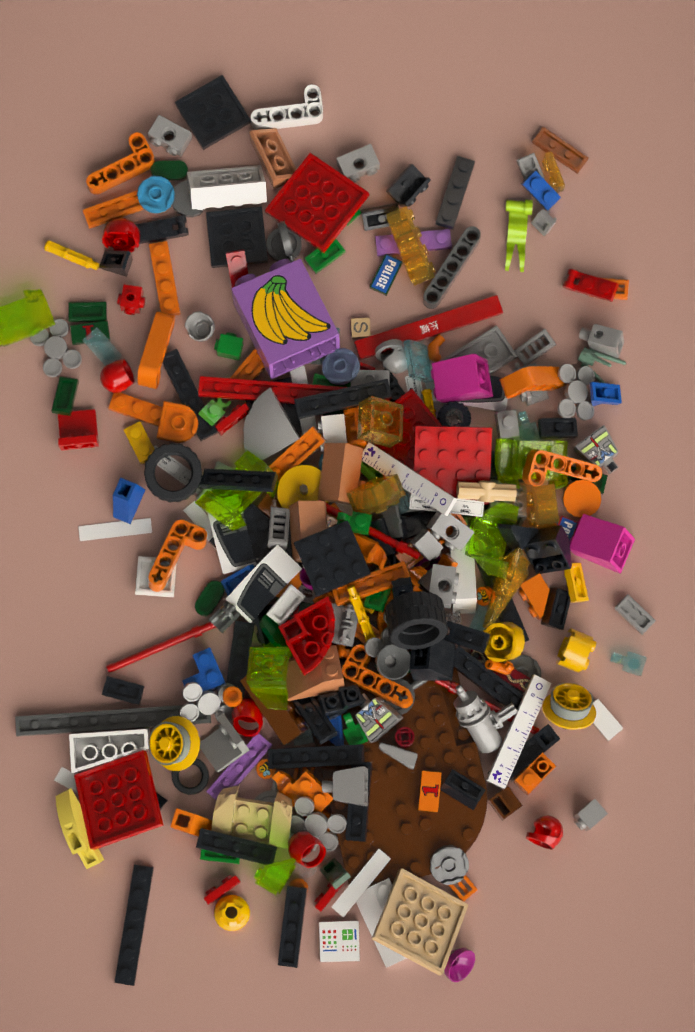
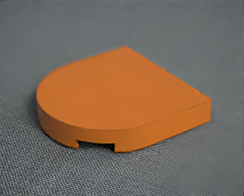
M164 401L157 439L176 443L190 440L198 429V418L195 412L186 405Z

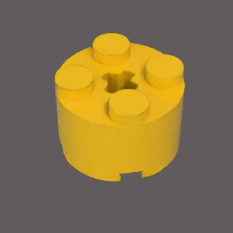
M511 622L494 623L483 631L491 635L485 651L489 660L503 662L515 659L521 655L525 639L522 628Z
M570 628L568 632L571 634L569 638L564 637L557 655L560 660L556 661V664L579 673L587 669L590 662L587 658L589 653L594 651L597 642L593 640L592 636Z

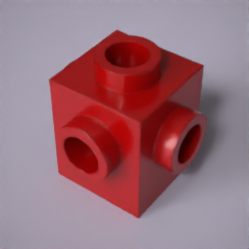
M123 285L122 294L119 293L117 300L121 311H124L127 315L140 314V310L144 308L146 300L143 297V288Z

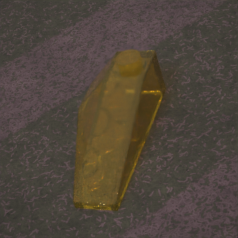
M520 548L515 549L500 560L482 626L484 628L495 623L523 581L528 577L529 561Z

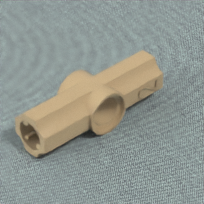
M478 481L458 482L456 493L457 499H475L480 502H494V500L515 501L517 490L516 484Z

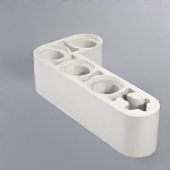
M313 84L308 85L304 90L305 103L254 110L251 114L252 127L255 130L281 129L320 123L323 119L320 88ZM310 93L317 95L315 98L308 97ZM316 110L319 112V114L317 116H313L310 114V112ZM299 113L301 114V116L299 118L292 117V114ZM276 115H280L283 117L281 120L273 119V117Z

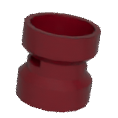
M401 727L397 730L395 742L399 747L408 748L414 742L415 735L412 729Z

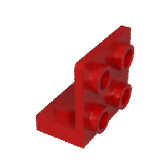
M95 409L72 411L71 416L58 414L60 435L58 445L61 451L99 447Z

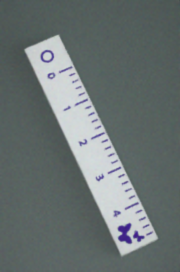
M368 442L362 454L363 462L442 514L448 516L457 501L455 497L374 444Z
M532 675L517 709L518 713L515 714L486 781L505 789L551 686L550 682L537 675Z

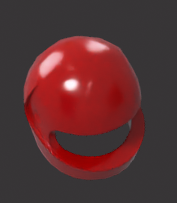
M125 359L115 360L106 365L100 373L101 384L112 393L122 392L135 383L132 369Z
M243 698L238 706L233 707L232 720L234 729L240 735L247 737L259 734L263 727V714L253 699ZM241 720L247 723L257 722L259 726L254 730H246L239 725L238 721Z
M541 816L534 821V832H527L526 839L530 842L553 850L563 838V826L553 816Z
M308 831L295 833L288 842L290 857L307 868L319 865L325 858L326 849L323 843ZM315 844H319L320 851L318 856L310 862L302 861V858L312 851Z

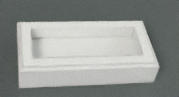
M290 584L266 615L277 624L282 625L306 596Z
M597 699L593 702L596 709V718L593 724L609 741L623 727L600 700Z

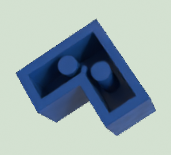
M210 647L192 655L200 673L182 680L184 686L189 682H196L202 688V692L208 690L215 691L221 685L226 684Z

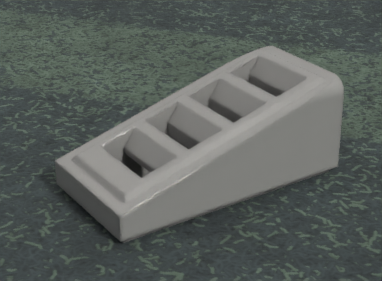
M543 329L514 351L524 366H526L557 344L548 331ZM544 336L549 343L547 346L541 340V337ZM538 341L543 349L539 350L534 342ZM529 345L533 347L536 354H532V352L528 348ZM523 349H525V351L530 356L529 359H527L522 353Z
M271 507L268 548H274L276 545H279L282 549H287L290 519L288 508ZM274 515L286 516V519L274 518ZM274 523L285 524V526L274 525ZM273 531L284 532V534H281V533H273Z
M380 743L379 749L409 769H414L418 756L417 753Z

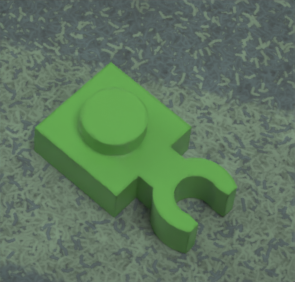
M216 398L215 401L212 399L198 414L213 426L226 413L224 409L231 404V401L223 403L221 398Z

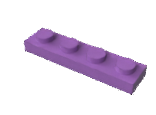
M450 229L375 236L377 256L452 249Z
M257 734L246 745L249 751L232 762L206 791L210 796L217 800L218 794L222 789L238 786L268 752V749L273 746L263 736Z

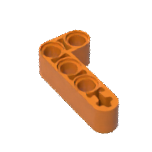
M136 132L130 135L129 145L132 154L88 175L86 183L92 194H101L151 169L155 159L143 134ZM135 141L142 142L140 146L133 145ZM146 156L151 158L148 162L141 161ZM127 165L134 166L132 170L124 169ZM110 173L117 174V176L113 179L108 178V175Z
M156 312L138 369V385L152 389L158 388L161 366L174 328L176 316Z
M528 366L500 379L507 399L516 397L526 391H553L566 385L558 377L559 367Z
M533 449L527 455L522 479L526 484L540 486L545 480L547 470L596 482L602 477V469L595 464L544 450ZM538 454L541 455V461L539 463L536 462V456ZM557 458L558 461H559V464H558V466L555 468L554 465H553V462H554V460ZM575 463L576 470L572 473L571 466ZM585 469L593 471L592 475L584 473ZM535 472L536 479L532 482L531 475Z
M177 520L173 523L148 576V585L152 591L159 592L165 588L185 545L196 550H201L206 546L207 532L204 528L185 520ZM184 529L185 532L180 534L176 530ZM201 536L203 540L196 541L194 537ZM170 545H175L178 548L175 550H171L168 547ZM167 561L170 565L162 566L160 563ZM159 573H160V574H161V575H160V580H158L157 582H154V581L157 580V578H158V576H159Z
M361 644L354 646L342 667V674L345 679L354 685L358 684V687L401 708L410 707L413 703V696L409 689L367 669L371 657L365 654L364 658L357 659L356 655L358 652H365L364 645ZM352 668L356 669V674H355V675H353V676H348V675H347V673H348V671H349L350 669H352ZM367 677L374 678L370 685L364 684ZM385 685L391 686V690L388 693H382L381 691ZM396 692H397L399 695H401V696H405V694H406L407 699H403V700L401 701V699L399 698V696L396 695Z

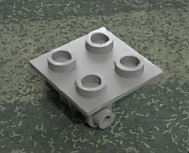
M332 603L335 615V633L332 643L353 647L358 623L355 610L352 605L337 606Z

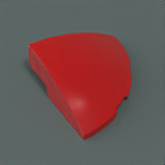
M328 596L294 615V618L278 626L304 676L320 664L333 641L335 615Z

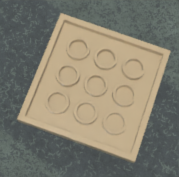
M401 868L397 872L372 940L440 976L444 973L468 904Z

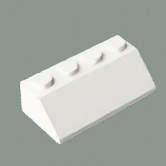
M261 165L187 172L192 209L203 210L209 207L222 208L224 206H242L243 204L251 203L257 205L267 202L266 181Z
M389 878L367 888L356 901L371 936L374 934L392 888ZM374 941L386 968L407 959Z

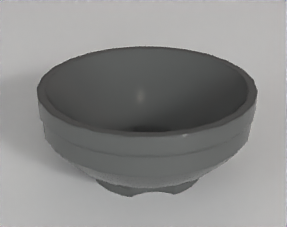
M393 644L384 646L376 656L377 671L384 678L390 680L403 678L408 673L411 657L409 652ZM388 656H393L395 659V664L392 667H387L385 664V659Z

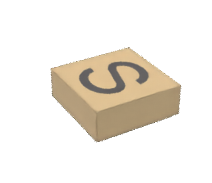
M370 318L351 319L352 338L371 336Z

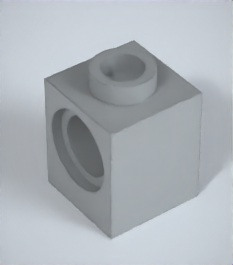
M423 529L410 541L421 555L429 561L436 559L444 548L426 529Z

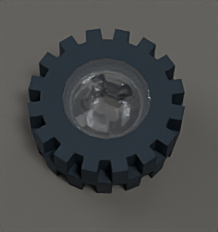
M458 401L448 402V404H444L440 408L437 420L442 426L470 427L471 413L463 403H458Z

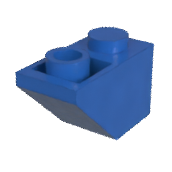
M120 478L113 493V517L131 525L146 489L136 483Z

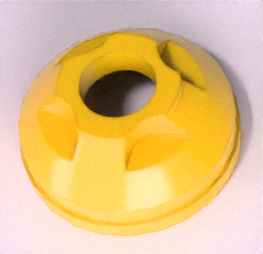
M227 895L217 902L214 909V917L221 928L228 931H236L243 928L248 922L250 909L242 897ZM231 906L235 907L238 912L237 916L233 919L226 916V909Z

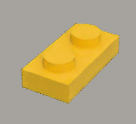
M139 421L124 429V432L140 464L148 460V456L153 452L154 447Z
M572 563L571 569L564 570L571 603L588 601L581 563Z

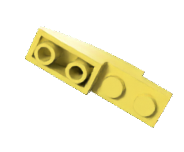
M70 788L55 796L59 822L72 854L78 853L86 869L104 861L99 849H90L81 805L73 790Z

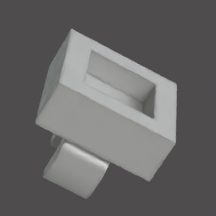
M544 209L531 222L543 236L549 233L557 220L556 217L553 219L549 215L550 212Z

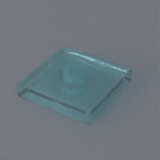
M410 339L405 340L403 344L409 377L425 383L433 382L427 345Z

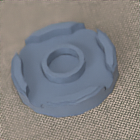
M346 348L336 349L335 352L328 354L322 363V371L325 378L335 385H345L351 382L360 370L358 357L352 350Z

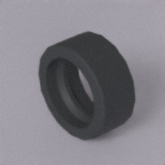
M197 758L192 764L197 766L202 773L201 781L197 786L186 787L179 780L180 771H172L171 773L172 782L181 793L194 795L201 792L207 786L209 771L206 765Z

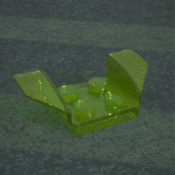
M500 502L484 511L483 517L476 516L471 520L470 529L474 531V534L467 542L465 555L474 558L489 575L506 579L509 562L503 561L506 543L498 529V523L514 525L517 522L518 506Z
M271 642L263 647H250L246 681L250 690L267 709L287 710L288 691L286 685L289 658H292V653L288 646L274 647Z

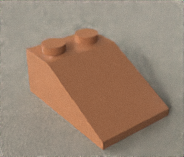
M336 645L331 646L320 664L305 676L296 660L281 666L287 701L337 692L339 688L345 687Z

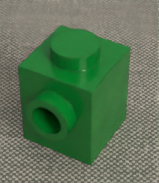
M229 332L226 335L221 334L220 339H216L214 350H217V356L240 361L244 345L243 338H239L236 334Z

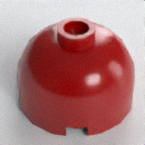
M127 218L114 219L104 228L102 243L106 248L109 246L114 248V251L134 252V249L139 247L140 231L137 225Z

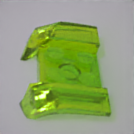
M41 289L24 290L25 298L0 307V347H5L40 334L39 332L56 325Z
M496 439L495 467L498 480L501 483L516 484V488L520 489L518 479H522L528 453L533 449H538L567 457L568 441ZM540 454L536 456L537 463L541 461ZM556 458V459L554 460V462H553V465H554L555 468H556V467L558 466V464H559V461H558L557 458ZM547 470L545 479L548 480L549 486L555 490L567 486V475ZM535 472L532 473L531 479H536Z
M248 450L234 463L236 466L234 470L273 472L265 462ZM278 479L276 481L274 492H266L271 498L274 497L279 484ZM214 489L211 492L207 490L195 504L233 531L246 526L240 514L262 492Z

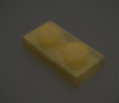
M552 151L545 153L542 165L545 172L548 171L550 175V186L555 188L557 193L564 191L565 183Z

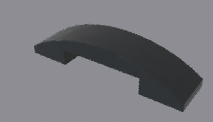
M549 724L525 742L509 780L530 765L542 752H546L560 740V737Z

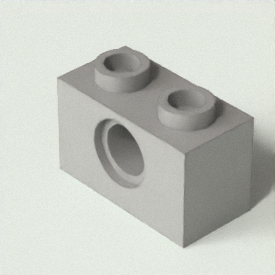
M158 115L148 132L150 143L154 146H162L166 148L169 154L173 156L177 154L182 157L192 140V133ZM167 135L174 136L172 140L164 139Z
M371 144L336 158L340 173L353 182L359 181L362 176L374 175L380 169V163ZM360 162L364 166L362 168H356L354 164Z
M439 511L436 512L426 526L431 530L430 533L439 540L440 537L446 541L444 545L453 551L455 548L462 551L474 534L473 530L450 513L446 516ZM452 526L453 532L447 536L446 529Z
M433 564L429 592L438 595L443 600L444 608L450 609L451 603L455 604L457 592H453L454 584L458 585L459 573H456V567ZM441 582H446L449 585V589L441 591L438 585Z
M594 799L574 816L576 819L574 822L579 829L588 831L608 813Z

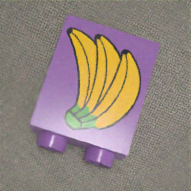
M301 258L290 262L289 259L279 260L270 267V272L256 277L255 274H247L239 278L235 283V287L231 288L233 304L270 379H274L331 354L340 348L339 333Z

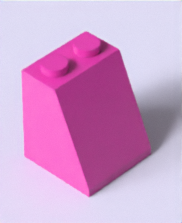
M470 354L432 363L431 376L435 384L433 393L438 401L448 403L493 397L487 359L476 354Z
M583 514L577 523L575 535L570 539V551L576 556L621 574L635 538L623 526Z

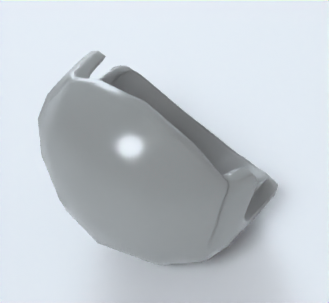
M199 311L193 312L187 317L185 328L192 339L202 342L207 341L213 336L215 324L209 315Z

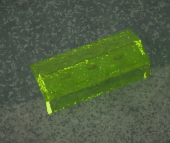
M291 858L265 865L263 869L259 868L254 876V879H256L255 884L278 898L296 868L297 861Z

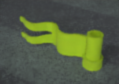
M506 200L505 211H509L505 271H509L514 247L517 244L520 272H524L528 215H532L533 200Z

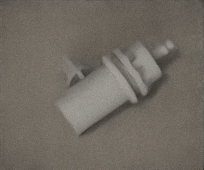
M461 685L456 686L459 696L455 699L454 706L457 710L456 717L460 726L468 729L481 753L495 751L502 744V738L497 729L504 727L502 722L518 713L516 708L511 703L497 713L494 710L490 712V707L484 699L479 698L475 691L466 692Z

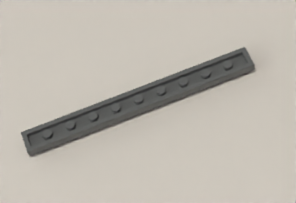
M183 705L15 716L16 736L152 728L169 717L180 716L179 711ZM199 711L198 718L192 723L194 725L210 724L211 715H205Z

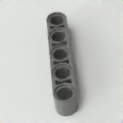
M470 226L464 231L425 290L423 303L427 308L434 309L440 304L478 246L481 232L477 227ZM469 234H474L477 238L475 240H469L467 236ZM463 249L467 252V254L461 256L457 253V251ZM453 264L457 269L450 271L447 269V266ZM445 280L447 284L439 286L437 281ZM434 295L437 300L430 302L427 300V297Z

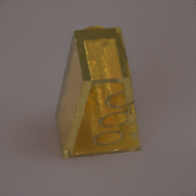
M406 206L385 214L411 284L415 286L435 278L434 273L436 271L433 263L429 262L426 256L429 255L425 244L422 245L420 237H422L418 226H414L413 220L415 216L412 209L408 210Z

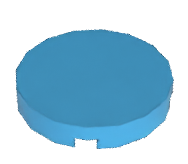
M151 176L141 182L138 187L137 197L139 204L144 210L158 214L165 212L171 207L174 202L175 192L168 179L162 176Z

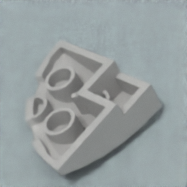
M268 388L255 400L244 423V448L251 466L300 438L271 388Z

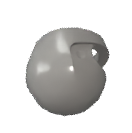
M392 339L385 341L375 349L376 358L382 361L383 367L391 373H402L411 364L412 354L401 340ZM386 348L393 349V353L386 355L381 354V352Z

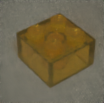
M374 396L361 401L358 409L357 439L389 448L401 442L403 436L404 405Z
M398 474L372 478L346 493L353 511L371 514L374 511L376 514L387 510L386 507L388 505L392 506L399 503V499L406 495Z
M555 484L531 486L530 492H527L526 496L527 507L531 508L528 515L529 526H533L536 529L557 526L559 515Z

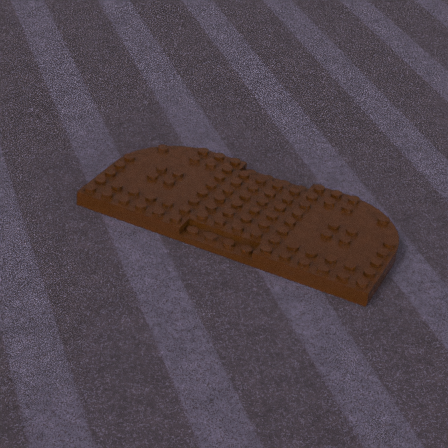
M303 592V594H304L307 598H311V597L313 596V595H311V594H307V593H304V592ZM375 610L373 614L365 611L369 617L370 624L378 630V611ZM354 638L353 647L359 644L364 645L357 638ZM346 646V649L352 650L353 647ZM360 651L356 655V658L362 659L364 658L366 653L364 651ZM371 657L367 669L377 673L375 668L376 657ZM339 658L341 669L346 661L345 658ZM354 668L350 669V670L348 671L347 675H348V676H353V675H355V674H356V669H354ZM453 668V678L448 681H454L461 685L458 672ZM411 673L400 678L409 684L414 681ZM343 676L345 687L354 685ZM367 677L364 684L370 685L374 678ZM427 681L414 690V704L407 713L401 715L403 717L402 720L376 742L371 743L368 740V742L363 743L364 762L372 763L366 842L345 840L346 829L342 833L337 834L344 867L351 876L348 879L349 885L378 849L391 859L369 887L388 878L391 884H393L397 872L401 868L419 878L432 875L429 869L430 859L438 848L444 845H454L466 853L476 841L482 829L487 811V787L477 745L468 729L460 726L456 717L457 710L454 706V701L459 695L448 692L446 688L434 681ZM359 687L361 695L365 693L370 701L378 697ZM359 705L348 709L346 713L341 715L343 730L348 729L343 718L345 714L350 713L355 725L359 724L355 716L362 710ZM401 727H408L414 732V742L408 748H401L395 742V734ZM343 733L344 745H348V742ZM313 734L316 747L335 746L329 740L320 745ZM380 743L417 753L418 756L414 769H409L379 749ZM351 765L321 767L324 781H333V772L351 769ZM453 769L486 789L474 810L441 790L438 812L418 810L422 771L442 773L440 788ZM332 800L329 803L332 815L341 814L347 820L348 803Z

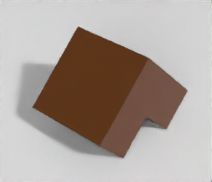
M508 786L488 800L502 821L523 806Z

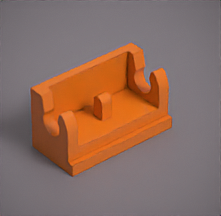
M361 406L344 410L347 444L364 449L368 444L365 411Z

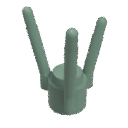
M586 347L578 358V361L582 362L581 367L593 366L595 361L611 367V363L601 358L626 365V362ZM595 373V378L600 383H606L598 374Z

